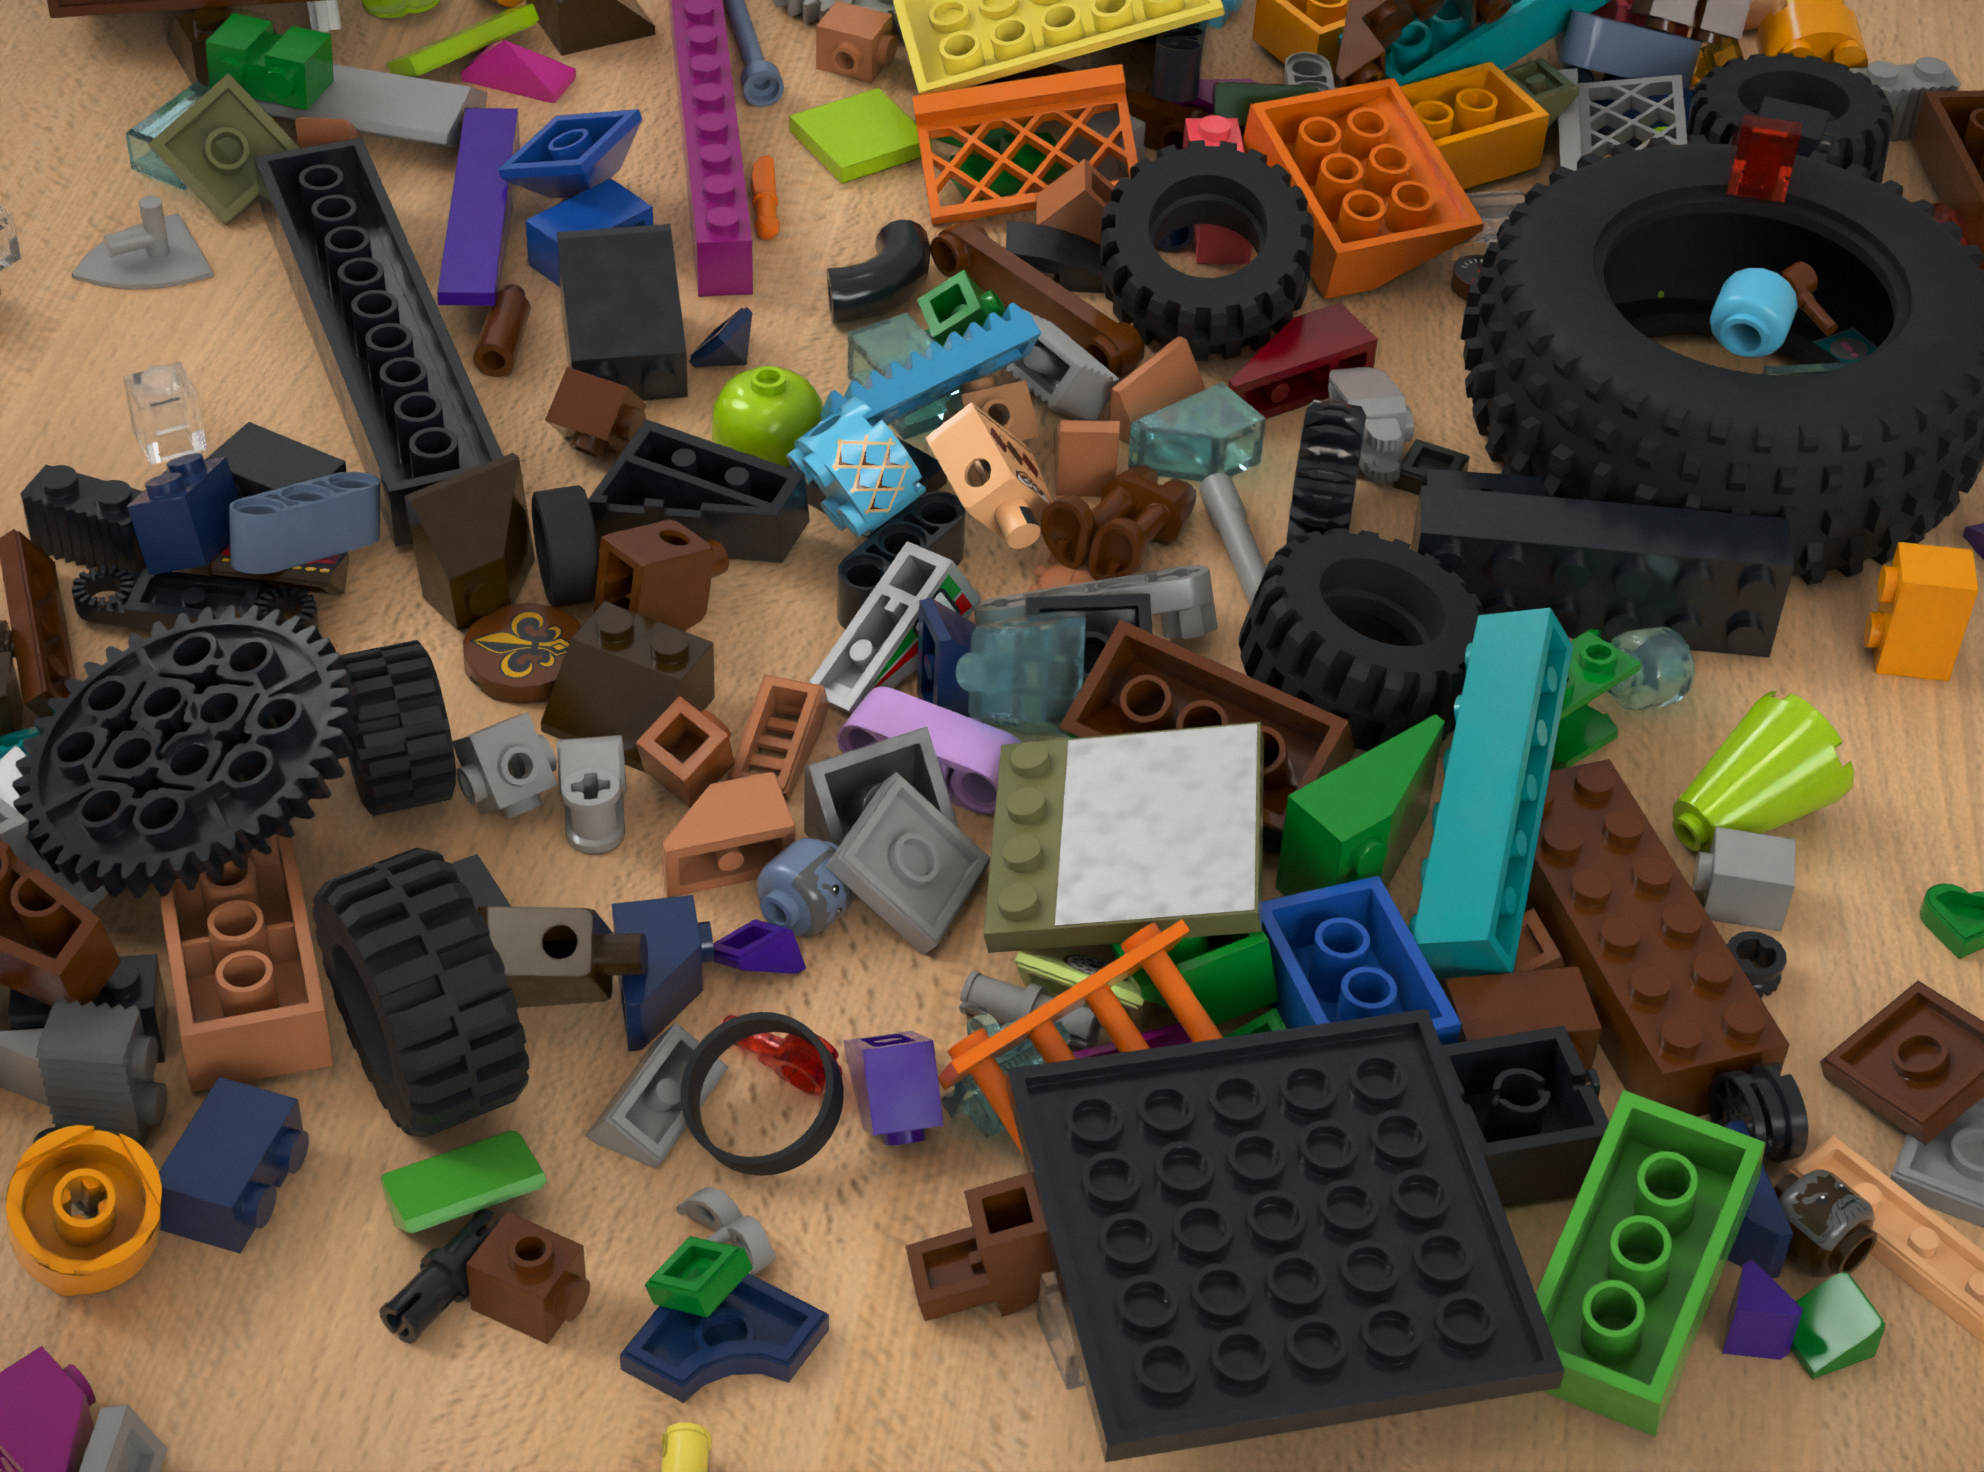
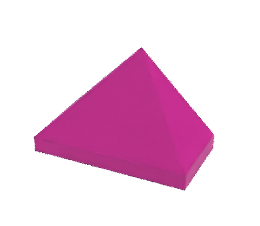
M506 40L483 47L461 72V79L464 82L554 104L576 78L575 68Z

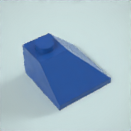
M635 109L556 115L498 169L499 175L502 180L551 199L573 197L612 178L621 169L642 121L640 111Z

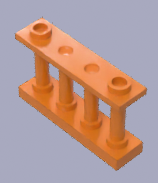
M1181 919L1161 932L1154 922L1133 934L1120 945L1125 955L989 1038L984 1028H981L968 1035L947 1051L952 1061L939 1075V1083L946 1090L971 1075L1023 1154L1006 1090V1075L995 1059L1027 1039H1030L1045 1064L1076 1059L1053 1023L1085 1003L1088 1004L1119 1053L1150 1049L1111 989V987L1140 969L1144 968L1192 1042L1223 1038L1167 954L1189 933V928Z

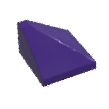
M757 919L752 920L713 943L714 962L741 971L797 974L806 969L793 930Z

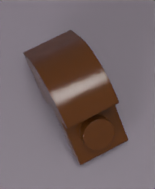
M1031 1172L964 1191L972 1223L971 1227L905 1245L918 1305L925 1321L997 1301L1002 1317L1031 1305L1053 1286L1057 1278L1046 1241L1047 1229Z

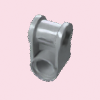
M622 735L557 740L559 788L561 798H563L565 803V830L568 843L575 850L585 854L608 852L622 842L625 834L623 793H626V774Z

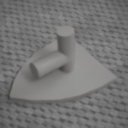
M146 196L139 201L141 224L126 228L123 231L104 235V241L85 255L72 273V278L98 286L121 289H157L214 277L213 271L179 213L164 217L162 201L157 196Z

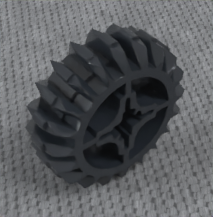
M1329 399V401L1313 400L1307 407L1295 472L1286 544L1315 531H1319L1323 535L1330 529L1347 528L1349 532L1366 420L1362 406L1347 404V401Z

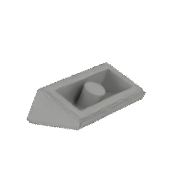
M675 1022L650 1046L585 1136L600 1146L653 1168L659 1166L687 1127L681 1107V1083L688 1060L700 1042ZM719 1058L712 1065L704 1081L700 1107L729 1067Z

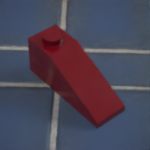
M1341 302L1294 317L1229 380L1224 426L1229 431H1233L1310 405L1313 400L1329 398L1328 385L1331 370L1358 367L1374 368L1378 339Z

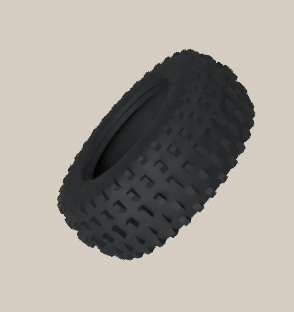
M1690 135L1688 144L1671 145L1665 137L1651 138L1647 148L1635 150L1627 143L1614 145L1611 149V156L1604 159L1591 152L1580 157L1577 162V170L1573 171L1561 166L1549 175V186L1536 183L1524 196L1525 201L1522 204L1518 203L1509 214V219H1505L1500 225L1496 234L1498 243L1490 242L1483 257L1477 284H1471L1464 311L1461 340H1465L1463 351L1465 370L1471 371L1465 378L1467 398H1472L1474 405L1472 407L1473 418L1479 434L1488 436L1485 449L1491 461H1504L1506 463L1502 474L1543 477L1545 479L1543 486L1546 488V496L1786 518L1789 519L1794 560L1792 576L1800 575L1807 585L1822 583L1826 577V571L1835 569L1839 570L1846 577L1854 576L1863 571V561L1869 558L1881 565L1892 561L1898 542L1918 544L1925 539L1926 533L1931 531L1932 528H1936L1946 516H1949L1960 503L1959 491L1968 493L1984 463V270H1979V267L1984 261L1983 253L1977 245H1962L1960 243L1963 238L1962 229L1954 221L1939 223L1933 218L1936 212L1935 206L1925 199L1910 202L1902 197L1903 186L1895 181L1889 180L1880 185L1865 178L1867 168L1854 163L1845 170L1828 164V154L1815 150L1808 158L1787 153V144L1773 141L1771 148L1765 149L1748 146L1745 137L1731 136L1728 145L1709 144L1704 135ZM1796 262H1804L1814 269L1818 279L1817 289L1812 295L1838 325L1837 330L1833 334L1854 327L1878 348L1863 359L1846 366L1831 353L1813 343V341L1827 337V335L1799 307L1785 342L1776 352L1808 366L1816 371L1817 374L1765 375L1734 371L1686 357L1650 339V337L1666 335L1714 336L1711 330L1710 316L1724 282L1731 275L1746 268H1763L1776 272L1782 277L1783 270ZM1659 291L1664 292L1663 298L1658 297Z

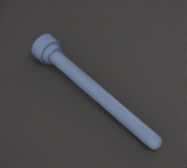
M724 0L746 66L740 76L744 96L750 104L757 107L773 105L781 98L784 92V83L780 71L776 65L764 59L745 0Z

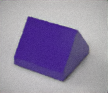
M1752 1259L1743 1264L1729 1308L1722 1354L1781 1360L1789 1354L1803 1308Z

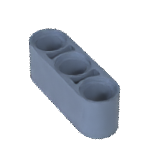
M1572 10L1558 61L1629 79L1682 74L1683 89H1689L1703 42Z
M340 472L233 501L229 505L231 568L249 574H269L378 542L380 539V479L372 474L363 472Z

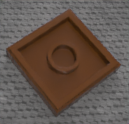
M1916 981L1820 1061L1823 1076L1926 1145L1984 1096V1021L1922 982Z

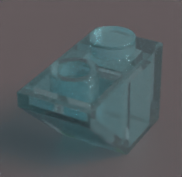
M1221 382L1133 421L1131 424L1128 468L1146 464L1156 470L1159 477L1202 482L1205 478L1215 473H1225L1232 477L1261 463L1266 418Z

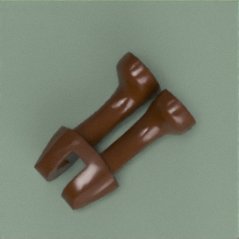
M1140 464L1110 480L1101 489V502L1092 510L1080 497L1065 495L1050 503L1043 511L1040 520L1041 534L1048 549L1065 567L1077 569L1089 556V572L1096 581L1132 575L1142 566L1147 556L1148 544L1153 538L1162 544H1169L1181 535L1196 503V490L1190 483L1176 478L1169 480L1163 485L1157 484V471L1146 464Z

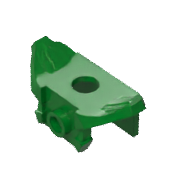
M1589 628L1587 632L1571 640L1573 651L1551 771L1571 767L1618 737V729L1608 713L1602 714L1596 709L1589 707L1588 702L1641 671L1642 663L1612 644L1602 640V630Z

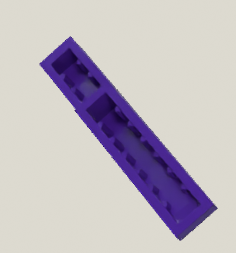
M465 108L437 292L438 305L495 306L513 212V183L502 180L498 169L520 149L518 109Z

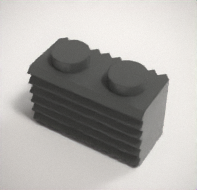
M63 998L53 1003L37 1046L36 1058H39L38 1067L41 1068V1077H44L45 1096H48V1105H51L50 1114L53 1115L52 1124H55V1128L61 1129L74 1125L95 1126V1129L108 1131L117 1135L121 1133L134 1139L145 1148L151 1127L162 1124L167 1108V1087L165 1083L154 1082L153 1075L157 1064L158 1043L155 1036L145 1035L141 1014L135 1005L125 1010L121 1004L110 1008L106 1002L98 1007L92 1001L83 1006L78 1000L67 1004Z

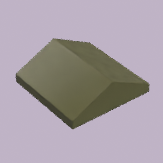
M229 73L148 143V146L225 226L260 200L254 157L300 149Z

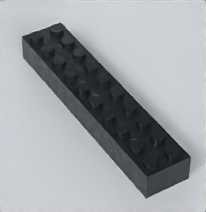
M362 137L256 156L254 158L263 216L366 473L380 479V510L395 547L412 544L405 495L501 458L503 454Z

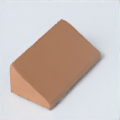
M1181 336L1175 338L1111 388L1109 421H1120L1119 440L1136 449H1145L1206 399L1205 385L1187 339Z

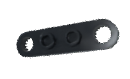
M100 565L101 570L91 567L88 574L84 571L79 573L80 579L75 578L71 588L76 613L83 620L95 624L152 630L153 624L160 621L167 630L174 628L175 622L181 613H185L190 622L195 623L204 608L210 607L216 618L220 619L222 613L229 605H235L241 616L255 605L259 606L265 617L273 610L279 609L282 613H298L297 616L300 617L306 628L311 625L318 628L319 623L316 601H314L313 595H308V591L305 589L300 592L297 586H293L291 590H288L287 586H281V589L264 587L263 582L180 572L149 575L146 568H142L141 572L127 571L125 568L119 570L116 565H112L111 569H107V565ZM104 591L116 592L115 598L110 595L108 596L109 601L106 602L105 597H101L100 602H98L97 597L94 595Z

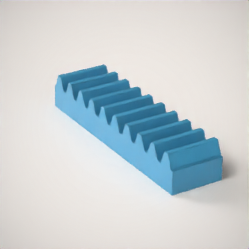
M1013 302L1008 305L1002 318L993 312L988 315L983 327L979 326L976 322L970 323L963 337L955 331L950 333L943 347L936 341L931 342L924 357L916 351L911 352L904 367L897 361L891 362L884 377L876 370L870 372L864 387L856 380L850 382L844 397L836 390L831 391L822 409L821 420L855 396L872 409L863 416L871 426H874L881 419L886 425H889L960 390V385L963 383L982 379L1028 356L1041 335V331L1029 311L1025 312Z

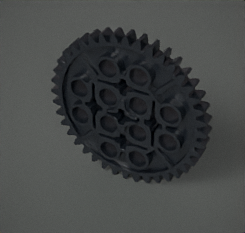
M229 605L222 613L220 619L216 618L210 607L204 608L195 623H191L187 615L181 613L173 629L167 630L158 621L153 624L150 638L144 640L140 635L133 632L129 634L128 649L122 652L118 648L109 646L106 648L108 661L105 664L100 665L93 662L84 664L88 675L84 681L67 679L64 682L70 695L67 698H50L47 704L53 711L54 716H46L34 720L33 724L40 735L23 741L22 745L29 756L16 761L15 766L22 774V777L13 781L12 785L20 796L13 801V805L21 815L29 820V834L26 837L54 873L62 872L67 881L72 885L81 880L87 890L92 893L101 886H104L111 897H117L127 886L135 898H141L152 883L161 897L167 896L177 879H181L187 890L191 891L195 889L200 873L207 871L209 876L215 882H218L222 879L224 864L230 861L239 869L244 870L248 867L247 852L255 849L262 854L269 855L272 853V846L269 840L271 836L277 834L282 837L291 838L295 835L289 822L294 817L312 819L315 814L308 801L310 799H328L332 793L324 780L343 777L345 771L338 759L352 756L354 753L348 738L359 734V728L353 717L360 714V707L354 698L358 691L351 680L352 675L339 652L335 650L328 637L322 638L316 626L311 625L306 628L299 616L295 615L286 621L282 612L279 609H275L265 617L259 606L255 605L243 616L240 615L235 605Z

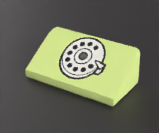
M1066 947L1021 950L1015 959L1024 986L1027 987L1030 983L1044 986L1048 990V995L1053 997L1060 995L1110 964ZM1129 977L1111 987L1135 1026L1142 1029L1144 1027L1149 1028L1158 1004L1142 999Z

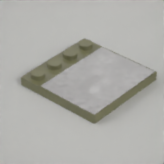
M1261 722L1037 742L1029 741L1001 745L983 933L988 953L1123 943L1133 934L1154 922L1162 932L1183 919L1190 930L1184 938L1262 932L1264 738Z

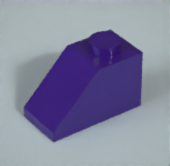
M913 1031L844 1040L846 1059L864 1130L873 1136L883 1134L884 1145H901L926 1140L925 1128L944 1126L934 1042L932 1039Z

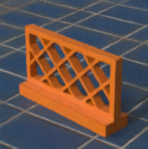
M1122 64L912 96L932 225L1037 209V194L1049 186L1041 180L1055 162L1068 170L1079 163L1064 153L1077 135L1082 136L1099 147L1098 151L1089 161L1095 169L1110 154L1127 165L1130 179V168L1138 162ZM1117 111L1119 125L1107 139L1086 126L1094 114ZM1057 120L1069 128L1055 147L1033 134L1042 122ZM1004 128L1017 137L1001 155L981 142L990 130ZM952 136L965 145L948 163L931 152L929 139ZM1121 137L1124 149L1116 145ZM1025 143H1028L1047 156L1033 174H1030L1011 161ZM973 151L994 163L993 167L980 182L959 170ZM934 167L942 171L937 179L935 178ZM1003 170L1025 183L1014 196L1001 197L988 189ZM951 178L972 191L962 204L940 207L938 193ZM1112 180L1109 182H1111L1115 186L1119 180Z

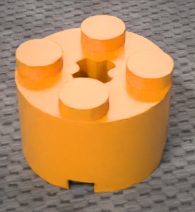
M1786 0L1787 7L1777 12L1774 16L1771 10L1758 27L1756 43L1759 54L1764 53L1766 56H1777L1778 53H1791L1793 57L1807 58V55L1822 58V62L1830 64L1837 62L1848 66V68L1868 67V56L1857 16L1853 9L1851 11L1844 5L1843 0Z
M74 1125L58 1129L43 1136L23 1153L16 1165L7 1189V1229L10 1245L16 1259L23 1269L36 1281L49 1287L53 1292L61 1296L94 1294L110 1290L133 1277L145 1265L158 1244L162 1214L161 1179L150 1155L134 1139L121 1133L117 1135L108 1131L95 1129V1126ZM82 1201L88 1209L98 1207V1216L87 1220L80 1214L72 1216L71 1205Z

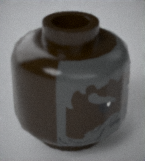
M1814 1170L1803 1175L1801 1178L1792 1173L1784 1177L1774 1187V1191L1793 1231L1786 1257L1806 1274L1812 1277L1823 1278L1833 1273L1837 1275L1844 1271L1850 1274L1872 1251L1878 1238L1877 1232L1872 1229L1875 1221L1873 1207L1834 1173L1827 1170Z

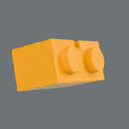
M1898 542L1892 565H1883L1879 573L1877 600L1880 602L1878 612H1868L1864 627V646L1873 648L1875 673L1942 681L1950 680L1978 593L1973 550Z

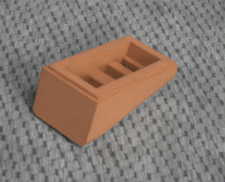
M764 674L734 757L735 764L730 768L726 781L757 775L749 773L752 766L780 771L777 780L785 800H789L821 732L829 709L825 687ZM778 713L798 716L799 720L794 722L779 719L776 716ZM769 730L792 734L793 737L792 740L767 736ZM761 748L787 754L785 759H780L758 753Z

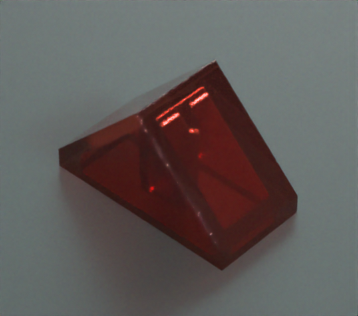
M1744 114L1732 138L1727 194L1785 202L1803 123Z

